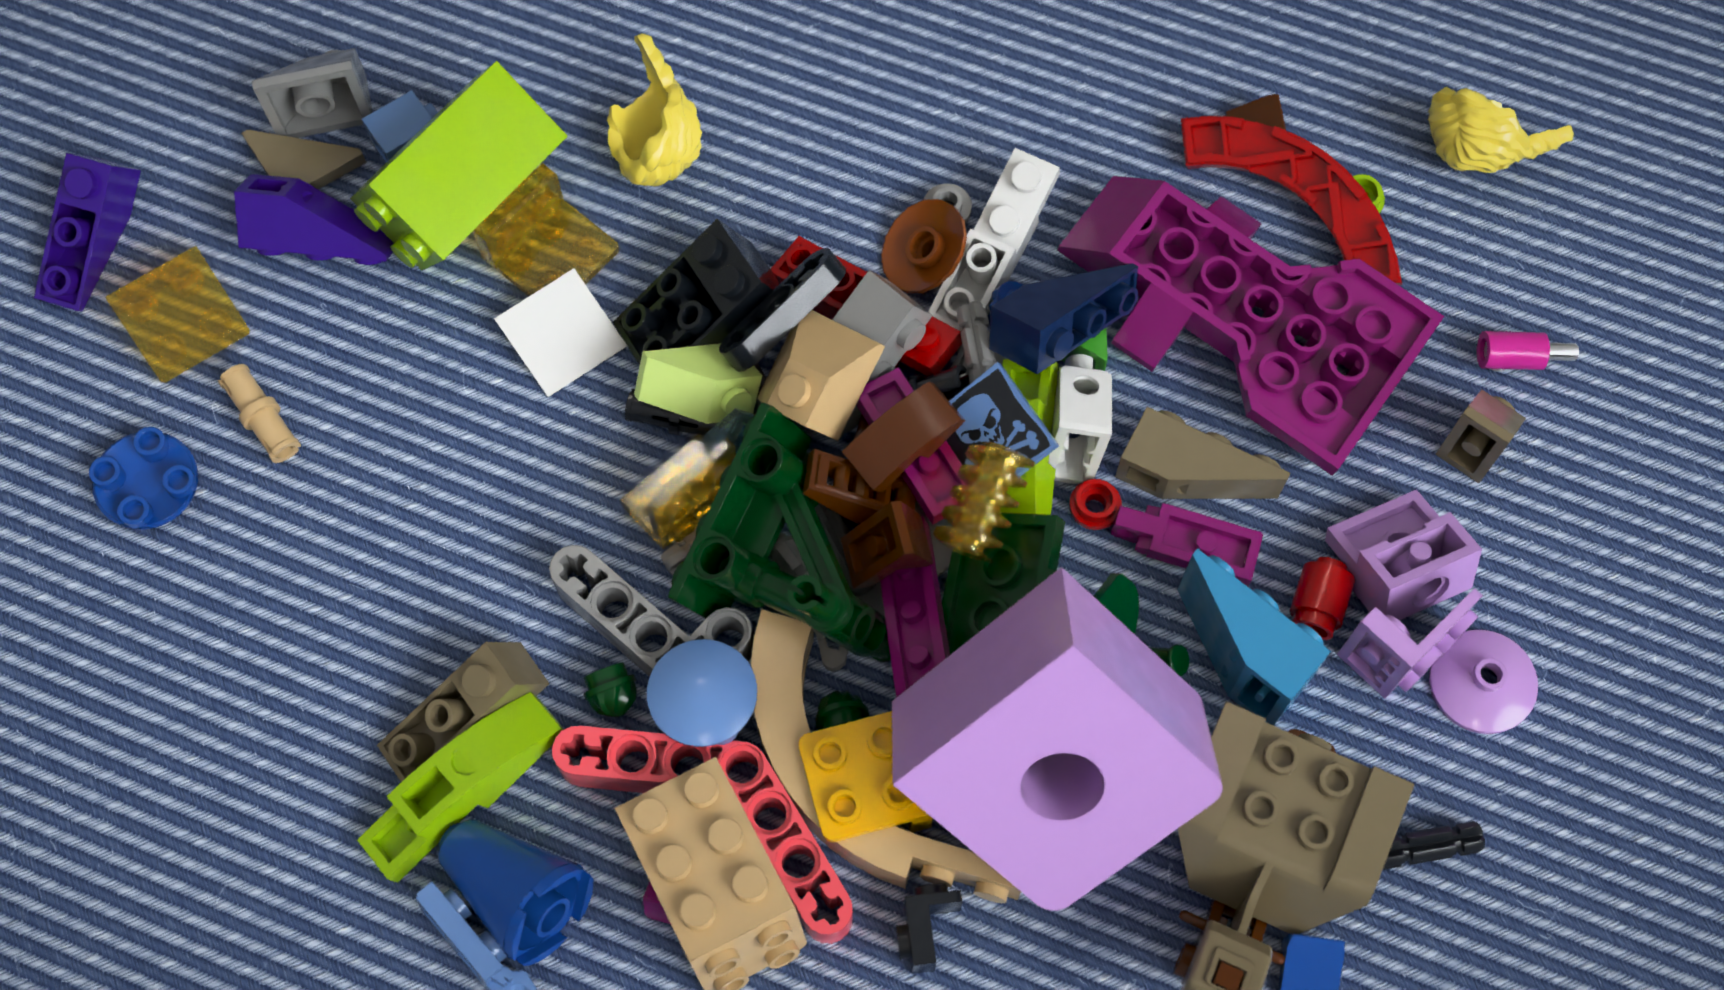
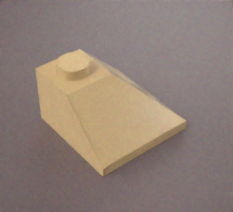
M811 310L789 332L757 399L762 403L774 406L782 415L838 441L885 346Z

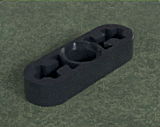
M823 248L814 252L724 338L719 347V352L736 371L741 372L751 368L841 282L845 276L846 268L829 248Z

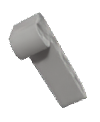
M578 545L566 546L557 551L551 559L549 571L561 599L649 677L661 657L675 646L692 640H716L719 634L727 630H736L743 635L741 641L732 647L740 652L747 661L752 657L754 639L750 620L743 612L736 608L725 607L717 609L688 636L587 548ZM573 572L578 576L585 573L592 588L591 592H588L586 585L578 578L573 576L568 579V576ZM620 601L628 604L626 611L619 617L608 618L602 615L604 608L611 602ZM657 634L667 638L665 645L658 651L646 652L640 649L643 640L650 635Z

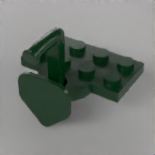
M959 511L942 600L950 655L1057 571L1065 528L1064 520L1057 515ZM1111 573L1094 597L1135 634L1139 614L1137 588L1123 574ZM1175 644L1170 648L1149 647L1180 677L1187 672L1189 654L1184 646Z

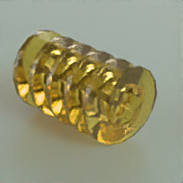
M982 442V445H969L965 452L967 458L974 465H962L957 472L959 478L967 485H954L949 492L951 498L959 505L944 506L941 512L943 518L952 526H936L933 535L944 546L955 552L983 562L994 563L983 553L984 549L1002 548L1004 543L991 533L992 529L1010 528L1011 522L1001 515L999 511L1001 508H1018L1019 502L1008 494L1007 491L1009 487L1026 488L1027 482L1016 474L1015 471L1017 467L1034 468L1035 462L1026 455L993 442Z

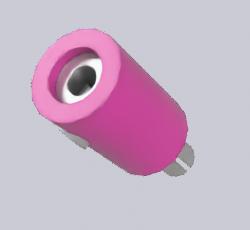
M1482 331L1477 343V362L1479 367L1497 372H1502L1505 369L1544 370L1549 360L1576 361L1579 355V347L1576 343H1549V338L1545 332Z

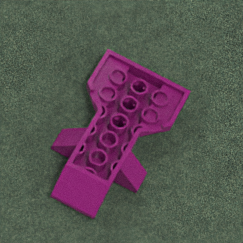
M1113 176L1057 249L1058 252L1087 272L1131 263L1138 266L1136 289L1138 290V296L1141 298L1113 338L1111 344L1153 372L1179 337L1182 330L1186 328L1234 362L1246 416L1333 476L1444 316L1361 259L1339 261L1337 265L1311 268L1310 264L1289 266L1251 240L1262 223L1222 196L1205 209L1166 181ZM1254 306L1264 311L1262 317L1252 312ZM1296 335L1306 340L1304 346L1294 341ZM1338 364L1344 365L1348 369L1346 376L1337 370Z

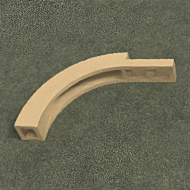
M761 609L754 634L751 668L757 683V701L754 709L757 730L765 757L808 828L831 850L852 865L880 880L906 889L911 868L921 871L920 878L933 884H947V887H952L953 881L973 886L975 887L974 894L988 901L1006 903L1007 897L1018 900L1021 891L973 851L923 837L897 826L838 842H828L824 839L799 751L800 738L804 734L810 733L804 709V681L810 651L814 642L813 628L797 619Z

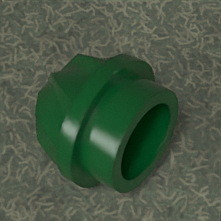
M624 663L605 667L583 678L588 690L583 694L585 700L600 715L620 717L630 709L636 700V678L634 674L628 675Z
M836 690L821 699L815 721L817 729L822 730L867 718L870 715L867 706L863 704L858 695H852L848 690Z

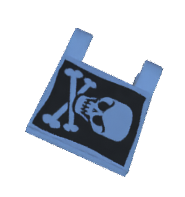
M999 362L995 363L949 401L966 421L946 441L980 492L978 502L963 509V511L979 510L1059 447L1049 430ZM959 512L937 523L941 529H948L952 532L956 531Z

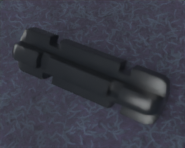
M1470 821L1456 824V827H1452V830L1449 826L1408 832L1401 839L1398 835H1395L1383 869L1401 867L1402 864H1405V861L1409 865L1452 858L1453 855H1456V852L1460 856L1478 853L1485 848L1482 828L1478 822Z

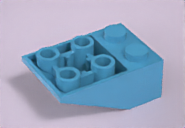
M1197 548L1192 554L1177 589L1227 696L1243 709L1266 718L1265 722L1274 726L1308 685L1331 651L1323 645L1322 638L1315 630L1303 623L1295 624L1282 614L1275 600L1267 593L1259 589L1251 590L1235 577L1233 569L1224 560L1215 555L1208 557Z

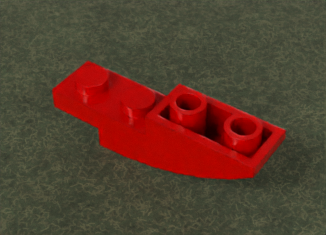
M798 236L771 267V271L781 283L806 258L823 248ZM838 256L836 257L846 268L845 276L812 309L831 320L867 273L865 270ZM932 316L925 325L926 332L922 340L913 349L904 353L895 365V368L902 362L926 376L940 372L962 345L961 331Z

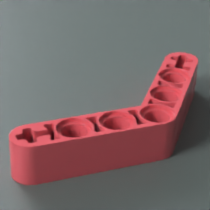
M570 726L561 731L555 738L552 746V757L562 776L570 784L585 788L645 793L677 777L678 775L674 773V770L681 759L693 756L699 758L704 763L716 757L791 898L799 920L806 932L814 940L829 944L842 940L849 933L853 920V908L850 897L764 753L756 745L733 740L725 745L716 744L696 747L679 743L663 733L590 726ZM580 748H587L590 756L582 757L580 765L574 766L570 757L578 756ZM640 751L648 755L647 764L641 770L626 772L621 769L622 760L627 754ZM601 760H607V770H605ZM740 762H750L758 768V772L751 781L737 783L728 777L731 768ZM769 807L778 808L786 815L784 823L774 830H765L756 824L758 814ZM795 854H804L809 856L815 865L807 876L794 878L783 870L786 860ZM819 886L820 895L827 907L830 909L837 906L840 907L837 910L838 922L836 924L830 925L826 919L815 921L818 917V908L811 893Z

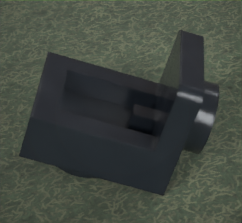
M940 883L916 887L914 889L915 895L906 896L904 899L906 924L896 925L900 960H911L912 974L935 971L936 956L930 915L961 910V890L948 891L947 884Z

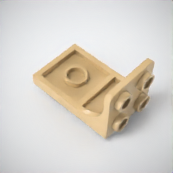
M716 757L614 808L703 990H740L748 983L749 977L768 966L771 969L783 967L798 957L800 949L807 944L796 908Z

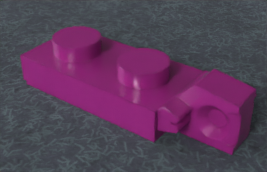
M1162 503L1161 507L1147 505L1145 512L1120 506L1111 531L1113 536L1136 543L1135 551L1147 554L1146 557L1185 569L1189 564L1192 554L1198 548L1208 557L1215 555L1224 560L1233 569L1235 577L1247 587L1252 581L1263 538L1262 532Z

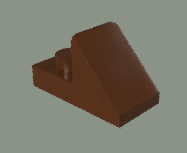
M901 501L888 503L840 538L853 589L872 587L896 570L927 567L933 564L920 514Z

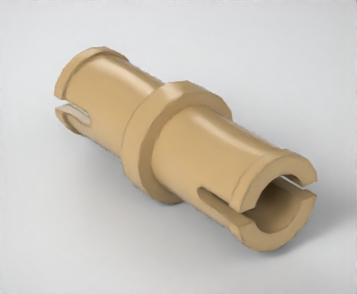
M238 364L222 373L218 383L225 389L240 411L239 421L246 430H253L268 452L272 462L280 463L294 456L299 451L298 447H301V443L293 436L278 414L280 406L274 397L265 395L251 375L247 365Z

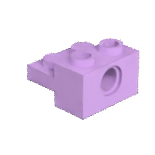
M1417 489L1328 527L1325 539L1327 544L1339 559L1347 565L1348 570L1355 577L1352 591L1367 610L1371 612L1377 607L1384 615H1392L1398 620H1402L1471 589L1482 548L1451 512L1439 516Z

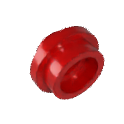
M1090 479L1081 482L1074 488L1069 500V510L1073 519L1080 526L1090 530H1102L1111 526L1114 523L1119 507L1122 506L1121 497L1117 489L1101 479ZM1096 500L1102 503L1104 510L1094 513L1089 511L1085 504L1088 501Z

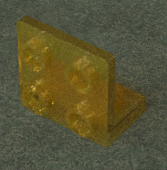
M543 163L473 231L482 259L527 296H531L573 268L586 285L620 251L618 243L563 199L557 174Z
M196 246L105 297L158 379L163 383L237 342L250 332L243 318Z
M698 434L620 499L622 507L662 549L673 540L676 542L683 541V538L697 528L698 519L709 511L719 490L721 475L725 468L732 464L736 455L735 445L728 438H725L712 449Z

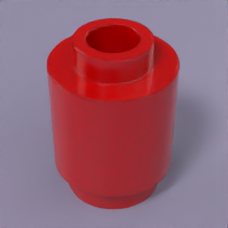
M1319 557L1316 561L1305 563L1301 571L1289 613L1293 617L1292 621L1295 624L1303 623L1311 627L1320 635L1322 640L1332 639L1335 630L1340 629L1344 621L1355 584V577L1347 571L1348 567L1346 564L1334 558Z

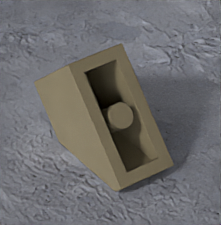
M1481 389L1465 409L1435 455L1477 483H1480L1526 418L1517 413L1514 407L1505 399L1491 396Z

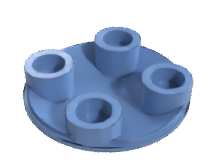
M710 639L688 641L669 650L654 666L647 685V703L655 725L668 737L689 746L704 747L731 743L751 718L757 701L756 678L745 657L733 647Z

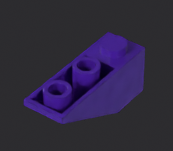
M66 153L34 294L35 299L76 311L84 310L131 217L141 173L140 169L98 157Z
M250 174L234 191L239 248L256 249L259 254L266 256H275L288 252L305 254L307 258L312 260H328L333 257L351 258L356 263L362 265H375L386 262L393 253L391 246L394 243L380 229L376 232L371 230L357 217L353 209L299 178Z

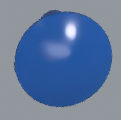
M145 427L137 433L117 440L108 447L101 457L92 462L89 468V477L92 481V493L95 502L108 519L126 528L143 530L169 523L188 507L197 489L198 468L192 453L181 441L163 433L158 428Z

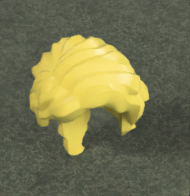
M639 34L634 39L640 48L647 77L651 83L647 91L636 98L625 109L615 104L609 107L606 120L609 124L608 144L612 156L619 163L621 174L632 184L655 187L665 184L668 180H675L682 174L684 169L691 167L693 161L700 155L702 131L694 103L686 98L683 89L674 79L671 66L664 62V57L653 43L652 36Z
M1448 87L1443 88L1433 95L1431 106L1428 110V122L1437 155L1448 163L1451 168L1459 171L1476 170L1484 173H1495L1498 170L1507 169L1514 162H1519L1524 158L1534 159L1536 156L1550 150H1557L1563 143L1572 141L1574 137L1571 125L1560 127L1556 130L1549 129L1528 136L1520 126L1513 109L1502 108L1501 103L1487 99L1485 95L1467 88L1457 92Z

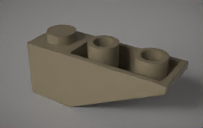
M1146 407L1120 458L1115 477L1160 499H1278L1290 476V472L1281 469L1280 465L1270 457L1261 454L1251 455L1234 447L1226 437L1213 432L1204 433L1186 425L1181 417L1170 411H1156Z
M485 642L377 746L400 782H402L438 750L481 719L529 692L537 696L549 685V682L521 642Z

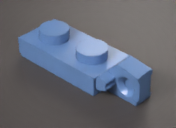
M431 881L416 894V900L422 913L486 990H537L526 971L509 970L508 967H503L500 962L507 956L488 931H484L478 936L465 920L472 913L453 889L450 888L446 893L442 894Z

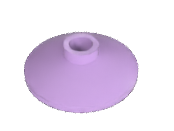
M1489 630L1465 631L1454 645L1430 666L1429 684L1437 706L1448 719L1468 731L1480 734H1497L1508 731L1519 725L1530 714L1535 705L1538 694V679L1533 663L1518 644L1502 634ZM1488 668L1497 676V683L1491 684L1486 682L1481 676V669Z

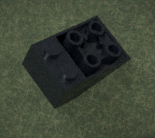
M716 219L613 321V324L640 366L643 351L722 343L724 338L780 282L752 242L719 219Z

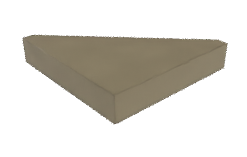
M248 129L241 133L268 176L299 178L317 189L367 163L359 148Z

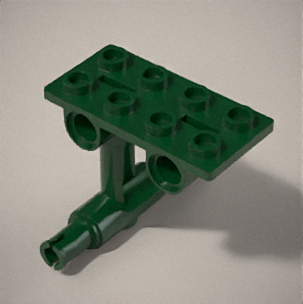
M763 402L760 404L755 416L751 417L747 422L743 432V441L732 464L728 465L721 475L719 490L709 511L698 522L696 538L685 560L678 565L673 574L672 587L668 593V598L705 619L717 609L731 608L734 601L752 608L766 605L808 624L822 635L857 656H872L877 661L889 662L891 657L885 617L853 595L814 509L818 502L803 494L807 464L802 459L810 445L811 437L786 416L782 415L774 406ZM785 522L809 575L792 576L781 571L776 562L768 559Z

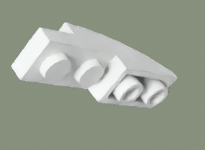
M1014 148L974 230L970 228L967 234L963 257L953 274L942 283L928 311L933 317L962 331L963 329L959 327L957 310L959 306L969 304L972 301L981 302L988 316L990 312L989 305L993 301L992 291L1007 282L1039 223L1038 217L1060 175V167Z

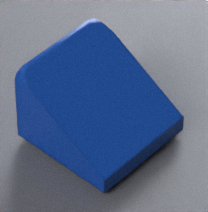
M1288 934L1282 940L1281 954L1284 955L1285 962L1280 965L1279 990H1339L1345 955V941L1298 934Z

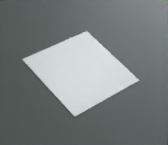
M574 268L494 318L547 397L627 347L623 338Z

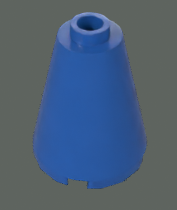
M474 819L452 825L446 830L439 842L438 861L506 956L514 961H518L522 966H530L544 960L559 948L567 939L560 930L571 917L580 922L587 910L593 895L594 880L578 863Z

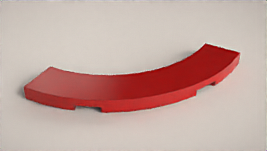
M1229 116L1181 118L1185 164L1188 169L1210 167L1246 171L1283 186L1303 200L1321 218L1333 235L1344 260L1361 259L1397 285H1402L1398 258L1390 234L1377 208L1355 178L1328 153L1308 140L1287 130L1259 122L1247 121L1243 118Z

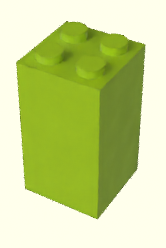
M495 61L472 79L350 197L357 205L354 212L368 228L375 232L380 229L394 243L391 246V250L404 264L410 268L416 265L422 271L443 261L568 136L500 63Z

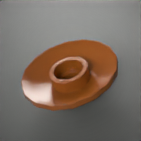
M925 199L909 206L894 220L885 236L881 253L883 272L889 281L906 293H925L940 286L953 274L963 257L967 240L965 220L957 208L941 199Z

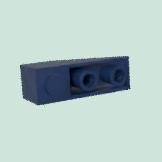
M1131 263L1023 285L991 306L989 349L1039 374L1056 361L1065 358L1068 353L1090 338L1096 337L1102 330L1121 317L1127 316L1134 309L1138 299V290L1136 289L1138 266Z

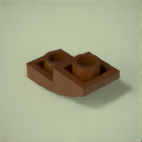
M929 381L882 414L858 435L842 453L872 490L883 493L919 455L929 458L966 420L938 387Z

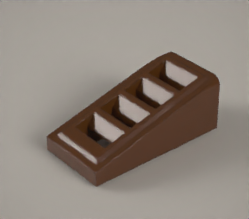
M813 449L808 454L803 494L856 524H861L893 501H901L915 510L916 499L902 477L899 476L882 493L872 490L848 459L817 449ZM828 476L834 479L833 486L827 484Z

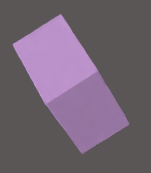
M1062 567L892 701L893 785L1036 905L1046 910L1055 911L1067 908L1212 805L1222 793L1221 777L1201 696Z

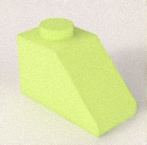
M721 343L643 351L634 396L638 401L706 424L750 419L753 416L762 375L755 366L745 371H736L719 352Z

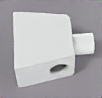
M1084 354L1069 356L1065 360V366L1059 368L1051 434L1059 447L1049 454L1048 462L1056 469V482L1077 485L1083 481L1095 478L1112 435V375L1107 371L1096 370L1095 360ZM1069 433L1080 434V436L1069 438Z

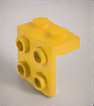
M892 711L810 732L800 738L799 751L822 836L826 841L838 842L908 823L909 830L912 833L932 828L933 818L893 785Z

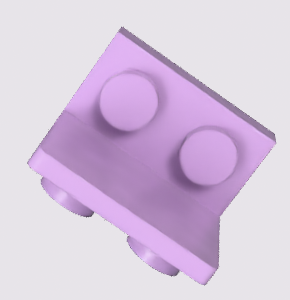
M1474 588L1418 645L1410 638L1408 629L1400 620L1392 615H1384L1375 607L1361 620L1337 655L1384 699L1397 686L1407 692L1479 617L1471 609L1483 595Z

